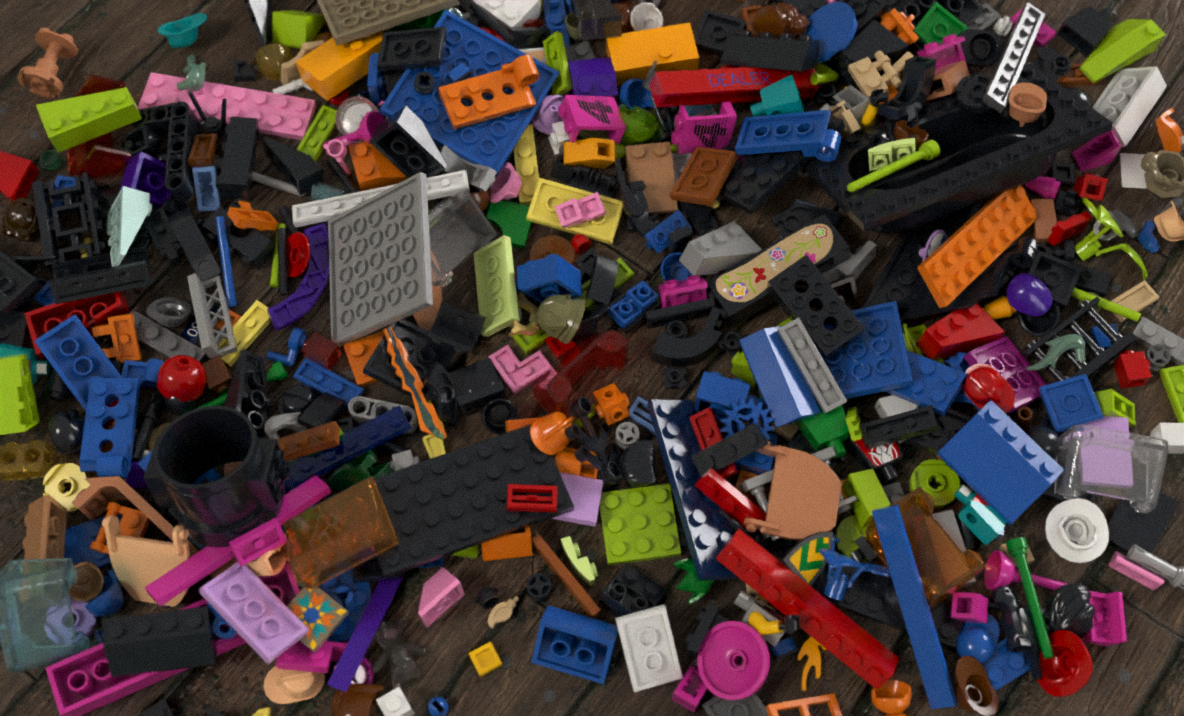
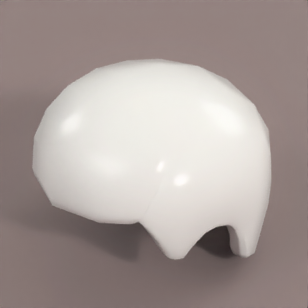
M640 3L630 13V22L634 31L659 28L663 26V16L653 3Z

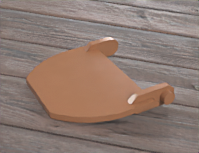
M768 442V445L756 450L758 453L776 458L765 521L745 518L744 525L747 526V531L756 532V529L764 534L790 540H802L811 534L828 532L836 526L842 483L827 464L809 453L780 445L770 446V442Z

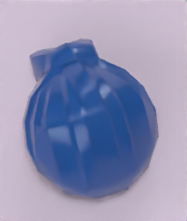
M629 79L620 87V103L629 111L639 112L647 107L654 109L650 98L652 93L642 87L644 82L642 79Z
M114 569L110 570L109 574L103 576L105 588L96 599L85 606L88 612L94 616H111L123 607L122 584L117 578Z

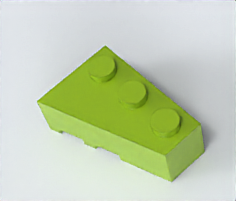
M27 353L0 357V435L26 432L40 423Z

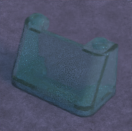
M72 558L10 560L0 572V639L5 664L9 672H22L54 664L89 648L88 636H85L83 631H75L68 592L77 580V571L73 568Z

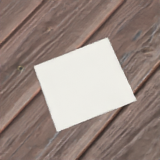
M1120 153L1122 187L1147 189L1144 178L1146 171L1141 168L1142 158L1145 154Z

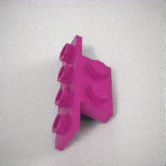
M299 640L277 657V669L328 673L331 661L338 662L348 642L325 641L317 652L314 653Z

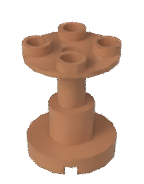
M42 27L36 33L35 40L39 46L46 50L44 58L38 59L35 67L25 66L21 68L17 80L24 88L26 85L29 86L31 93L52 99L56 95L59 97L63 90L61 80L56 77L59 67L56 65L58 58H74L78 54V48L73 43L74 38L65 33L60 35Z

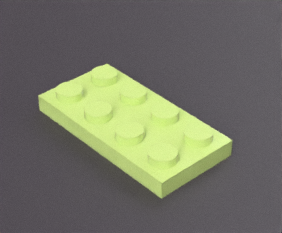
M505 235L473 253L479 315L486 317L481 335L486 337L510 326L514 320L519 321L511 237Z

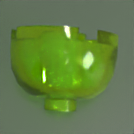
M620 104L618 108L619 116L626 126L622 140L634 145V143H643L651 139L660 123L659 120L654 121L656 116L640 107L634 106L632 110L627 108L628 104Z

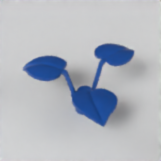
M833 535L831 550L819 549V552L829 564L828 581L823 594L833 599L843 600L847 587L852 588L853 582L861 572H872L891 577L889 569L884 566L867 562L860 564L850 557L834 552L835 542H840V539ZM842 566L859 567L849 580H847L848 575L841 572Z

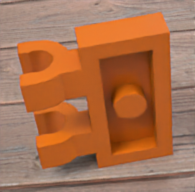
M133 313L108 317L109 324L92 327L94 337L111 334L113 347L101 348L107 358L116 357V360H120V363H124L125 360L137 361L142 359Z

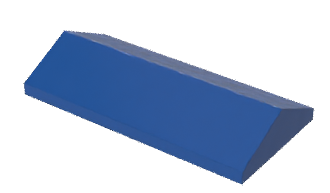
M76 314L34 341L85 411L87 409L91 378H122ZM118 397L111 398L107 405L118 399Z
M782 326L765 328L739 340L766 408L770 410L769 415L773 418L772 422L775 429L820 414L811 389L777 332V329Z

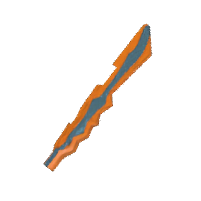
M392 327L385 328L383 332L388 342L387 352L392 357L391 365L396 369L395 374L402 379V389L410 392L412 395L420 431L445 440L447 437L433 404H427L421 391L424 385L415 368L408 361L409 354L400 339L395 336Z

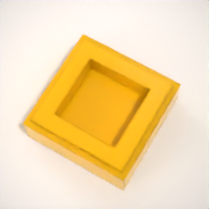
M491 641L468 653L480 677L503 665Z

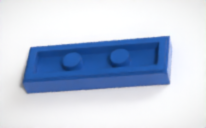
M308 358L304 359L293 375L296 381L321 394L328 392L345 400L346 408H348L350 400L354 397H363L365 394V390Z

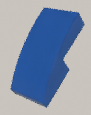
M641 281L628 290L623 299L611 306L607 314L623 329L647 310L658 299L659 295L646 282Z

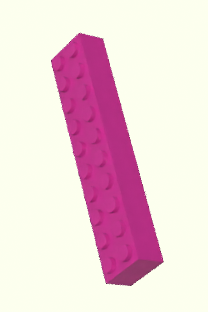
M289 562L276 575L257 576L286 606L302 590L296 579L295 570ZM203 599L179 610L207 607L208 601ZM227 624L221 625L224 630L230 629ZM238 633L230 639H222L216 636L217 656L247 642ZM103 643L46 667V672L60 716H82L189 668L113 678Z

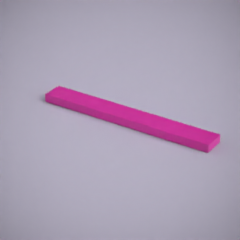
M315 475L284 495L281 510L276 517L280 526L330 494V487ZM207 546L147 585L145 589L151 598L159 606H162L234 558V553L230 546Z

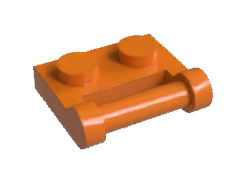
M113 502L108 503L106 508L108 512L105 518L109 515L117 516V514L123 516L119 524L121 535L144 537L150 519L142 511L124 507ZM101 526L96 540L92 541L89 549L109 555L108 546L105 545V528Z

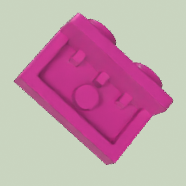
M689 276L686 278L687 280L665 281L664 284L658 285L660 302L662 303L661 308L707 299V282L700 276Z
M1090 591V604L1094 605L1095 614L1093 617V628L1084 635L1085 642L1104 646L1125 643L1127 638L1122 593L1113 592L1105 594Z

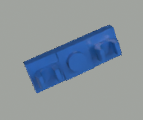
M542 0L546 27L551 29L550 36L556 31L561 32L565 48L569 47V34L565 25L566 12L564 0Z

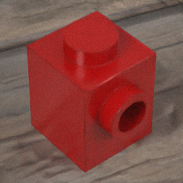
M1124 351L1119 354V357L1113 363L1121 389L1144 386L1152 377L1150 362L1145 358L1143 351Z

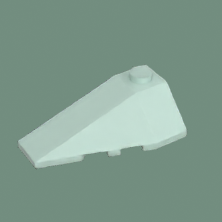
M123 186L107 214L106 231L107 235L111 236L108 244L112 246L110 251L112 267L120 265L145 217L150 215L152 204L149 203V193Z

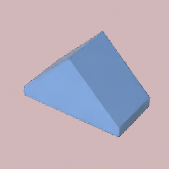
M216 166L193 167L198 211H216L219 206L222 207L220 189L216 188V176L220 175Z

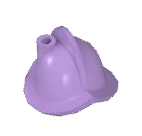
M549 95L543 99L531 120L532 125L538 131L550 135V133H553L552 124L563 121L559 116L558 109L564 97L561 95Z

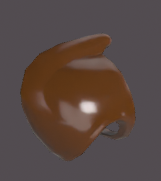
M358 683L350 684L346 692L338 689L331 702L333 716H376L377 694L384 691V686Z

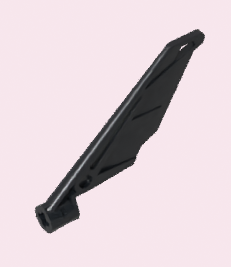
M1025 237L1020 239L1015 245L1007 248L946 307H938L928 287L898 301V311L906 310L900 315V321L969 308L982 298L997 296L1010 263L1021 268H1029L1033 265L1039 249L1038 242L1032 238Z

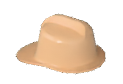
M1171 201L1172 207L1155 216L1154 222L1161 236L1166 240L1174 242L1184 240V222L1180 218L1173 201Z
M275 666L267 673L264 680V691L266 696L277 704L308 700L315 697L322 690L325 675L318 672L277 669V666Z

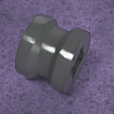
M1160 344L1150 346L1144 353L1145 358L1150 362V372L1152 373L1159 372L1171 359L1170 351Z

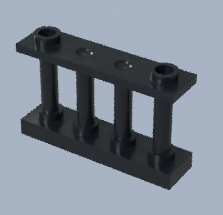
M1096 297L1092 301L1087 299L1077 307L1079 311L1038 342L1035 340L1031 341L1024 348L1025 353L1023 356L1026 360L1034 356L1040 361L1045 356L1041 351L1046 346L1045 342L1058 338L1059 335L1070 329L1073 334L1080 335L1083 338L1085 346L1093 354L1092 357L1094 359L1089 363L1086 361H1075V353L1068 349L1062 354L1075 367L1074 371L1076 373L1071 377L1064 375L1056 366L1055 369H1052L1051 366L1045 369L1057 382L1082 374H1087L1089 379L1120 353L1129 348L1137 337L1131 331L1124 336L1121 333L1118 335L1094 310L1100 301ZM1087 315L1111 340V346L1106 350L1103 347L1100 348L1076 322Z

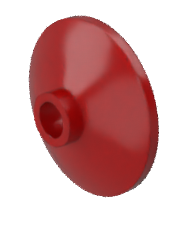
M300 232L293 233L287 239L288 276L296 278L305 271L310 259L309 241Z

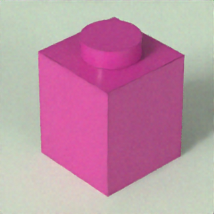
M953 592L951 618L967 623L987 624L989 598L978 593Z

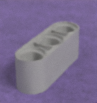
M362 396L354 397L348 404L349 412L357 424L368 420L367 426L402 434H411L418 427L416 414L409 406ZM358 408H366L363 413H355ZM383 412L389 413L386 418H378ZM405 417L412 418L408 423H401V420Z

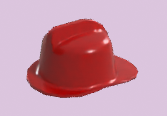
M979 363L972 365L965 371L967 378L962 386L963 391L980 410L990 400L1005 414L1011 410L1015 402L1014 390L995 368L988 364Z

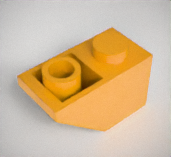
M588 138L563 143L564 165L576 166V164H583L584 167L606 169L615 162L614 140Z

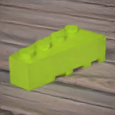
M127 87L36 105L47 136L58 153L142 119Z

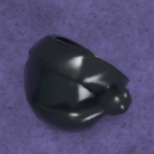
M76 409L55 413L48 424V432L53 448L63 455L72 456L81 453L85 418L79 417Z

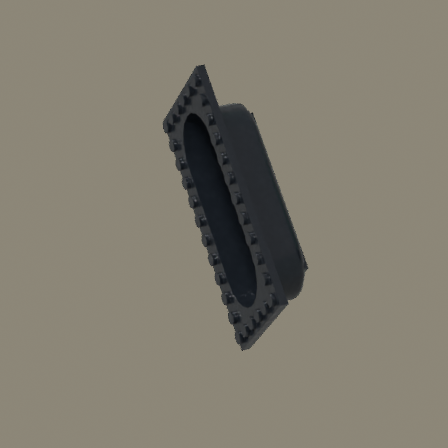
M1029 63L1023 66L1016 84L1023 82L1035 84L1041 87L1047 95L1046 109L1040 114L1037 121L1033 123H1025L1023 127H1020L1019 121L1013 118L1002 117L995 109L984 114L968 112L959 105L955 96L956 93L932 103L925 104L920 112L911 121L907 122L909 128L918 125L919 129L926 131L929 134L928 141L934 140L937 142L940 148V155L932 160L921 159L859 190L849 192L847 190L849 183L876 171H869V139L876 130L883 131L885 134H893L896 122L901 121L887 119L882 123L867 127L862 131L842 138L835 160L824 162L814 156L802 169L864 232L872 230L884 233L885 235L917 229L999 195L1004 191L1035 180L1051 168L1056 160L1057 152L1111 131L1112 122L1036 66Z

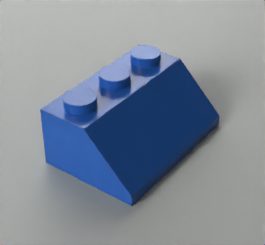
M548 605L540 620L531 663L604 684L619 633L617 625Z

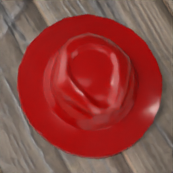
M1059 630L1048 635L1054 654L1053 658L1044 659L1040 643L1038 644L1042 678L1037 681L1048 694L1055 697H1066L1075 694L1089 682L1093 666L1083 641L1071 631Z

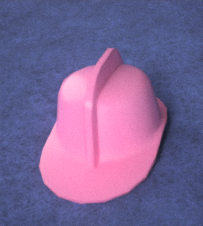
M505 162L498 176L495 177L493 185L489 188L492 203H497L502 199L516 198L519 195L522 179L509 162Z

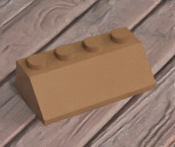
M44 495L28 505V513L25 514L24 519L27 532L26 537L23 539L25 560L21 564L23 585L20 586L19 596L22 603L30 608L61 605L67 509L50 495Z

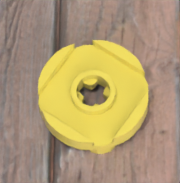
M65 463L55 465L48 471L43 480V485H45L43 496L50 495L64 506L68 512H74L78 508L72 502L81 490L86 489L90 485L84 479L91 478L88 472H81L80 465ZM64 483H71V490L64 493Z

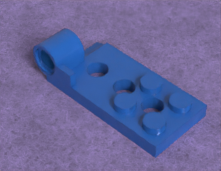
M830 110L745 117L735 150L737 155L802 150L804 157L816 156L821 161L830 162L837 157L841 136L837 131L827 129L831 116Z
M139 378L90 379L80 453L81 472H97L98 477L119 476L122 479L127 478L128 472L131 469L141 381ZM111 398H119V402L116 406H107V403ZM116 420L114 428L105 430L104 426L107 421ZM112 442V450L102 453V446L105 443Z

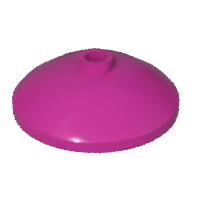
M739 621L722 622L709 630L699 647L697 656L698 671L703 683L714 695L727 700L745 699L757 692L766 680L770 665L767 644L762 635L746 623ZM740 657L743 658V664L741 666L738 662Z

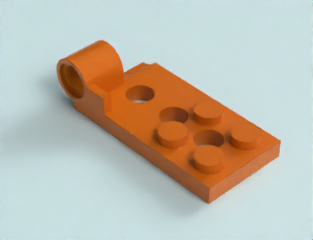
M523 55L516 58L512 63L502 65L501 70L441 86L438 88V93L454 130L536 106L529 85L536 82L540 78V74L532 56ZM504 87H510L513 89L514 93L508 95L505 94L502 91V89ZM490 93L494 98L488 101L482 98V94ZM470 99L473 104L467 107L461 103V100Z

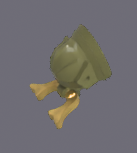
M519 292L517 295L518 308L530 312L529 322L531 324L527 327L514 320L511 324L512 330L509 336L513 337L517 334L534 336L538 331L544 330L548 336L558 338L564 344H568L575 335L585 310V299H571L570 294L553 295L545 299L538 308L526 299L523 292Z

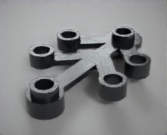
M581 396L573 401L570 410L576 418H580L587 435L576 424H571L567 427L565 434L571 441L578 439L585 445L575 450L576 459L582 463L587 460L599 470L600 478L604 482L614 485L622 475L621 469L616 463L620 449L615 443H610L606 446L608 434L611 432L606 422H600L595 426L594 430L588 414L593 410L592 405L587 398ZM590 450L593 451V452L597 455V457H595V456L590 452Z

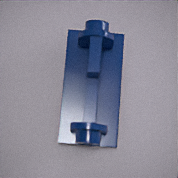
M677 210L644 235L647 239L645 245L649 250L654 249L658 254L668 246L669 235L673 230L687 225L690 228L692 227L682 213Z

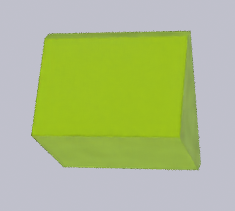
M296 10L274 11V45L301 49L302 43L313 42L325 22L323 14Z

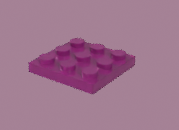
M1007 336L969 351L964 356L969 367L979 363L988 364L995 368L1011 385L1015 393V402L1009 413L1040 399L1041 396L1038 389L1041 386L1047 385L1036 371L1026 370L1027 367L1031 366L1030 363Z

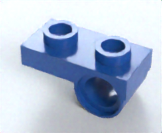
M149 359L147 362L125 360L121 377L139 378L141 381L140 387L158 389V372L165 361L159 359Z

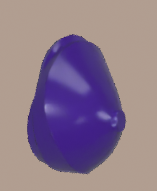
M1022 273L1017 275L1009 283L1006 290L1007 300L1010 305L1017 311L1030 316L1043 315L1052 305L1053 298L1048 287L1042 280L1032 274Z

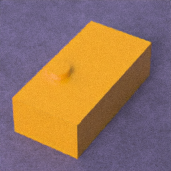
M690 23L606 36L607 57L611 58L616 74L617 86L632 78L644 81L649 68L655 60L657 64L654 70L658 72L698 70L699 55Z
M379 31L368 37H362L348 44L336 46L332 37L295 62L302 81L325 100H330L368 74L369 58L371 54L380 52L382 37L385 32Z

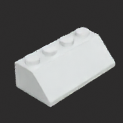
M1157 67L1120 69L1092 108L1112 122V130L1120 146L1126 147L1167 85Z

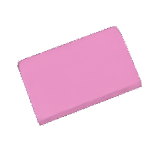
M1118 551L1114 552L1109 562V567L1151 590L1157 589L1164 583L1162 576L1129 560L1126 555Z

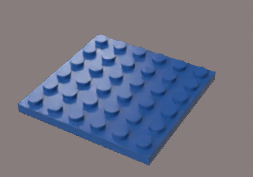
M445 10L435 27L445 26L447 30L442 66L406 69L380 108V113L389 118L407 106L422 120L435 144L439 146L446 145L457 156L469 163L494 169L497 171L495 175L497 177L536 114L541 102L555 83L559 72L533 58L540 74V78L529 85L536 106L453 130L438 93L439 87L454 83L447 75L450 74L449 71L463 62L472 71L471 76L466 78L470 79L501 70L502 65L512 63L516 58L527 54ZM420 72H428L434 77L433 91L427 95L419 94L414 88L415 76ZM421 80L420 85L428 86V81L424 82V80ZM510 87L502 89L505 94L510 95L514 93ZM490 93L482 94V98L489 101L494 98ZM470 99L461 100L464 106L468 107L473 104Z

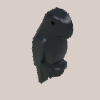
M617 158L615 160V167L624 213L638 234L645 238L644 235L659 225L658 220L653 222L649 219L648 202L643 193L646 184H644L643 180L625 184L620 160Z
M1001 586L993 591V599L996 604L999 603L1003 608L1001 621L1004 632L1008 637L1006 641L1007 651L1023 652L1027 657L1033 680H1039L1042 678L1039 645L1032 616L1023 607L1013 588Z

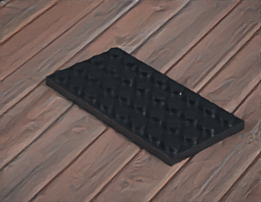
M531 425L352 486L384 578L574 510L573 502L553 456L541 452L531 440ZM507 485L558 486L557 513L506 511ZM512 492V495L552 496V494ZM516 502V503H538V502Z

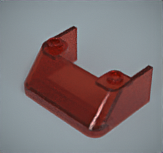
M90 74L74 97L121 89L125 87V82ZM111 132L68 149L69 176L73 178L75 175L82 176L84 172H87L91 178L115 175L118 171L122 170L123 165L131 157L130 152L112 149Z

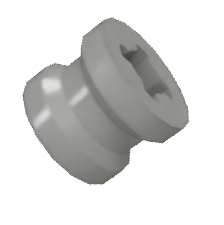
M623 422L617 427L615 440L619 448L625 450L632 443L639 441L640 433L638 427L631 422Z

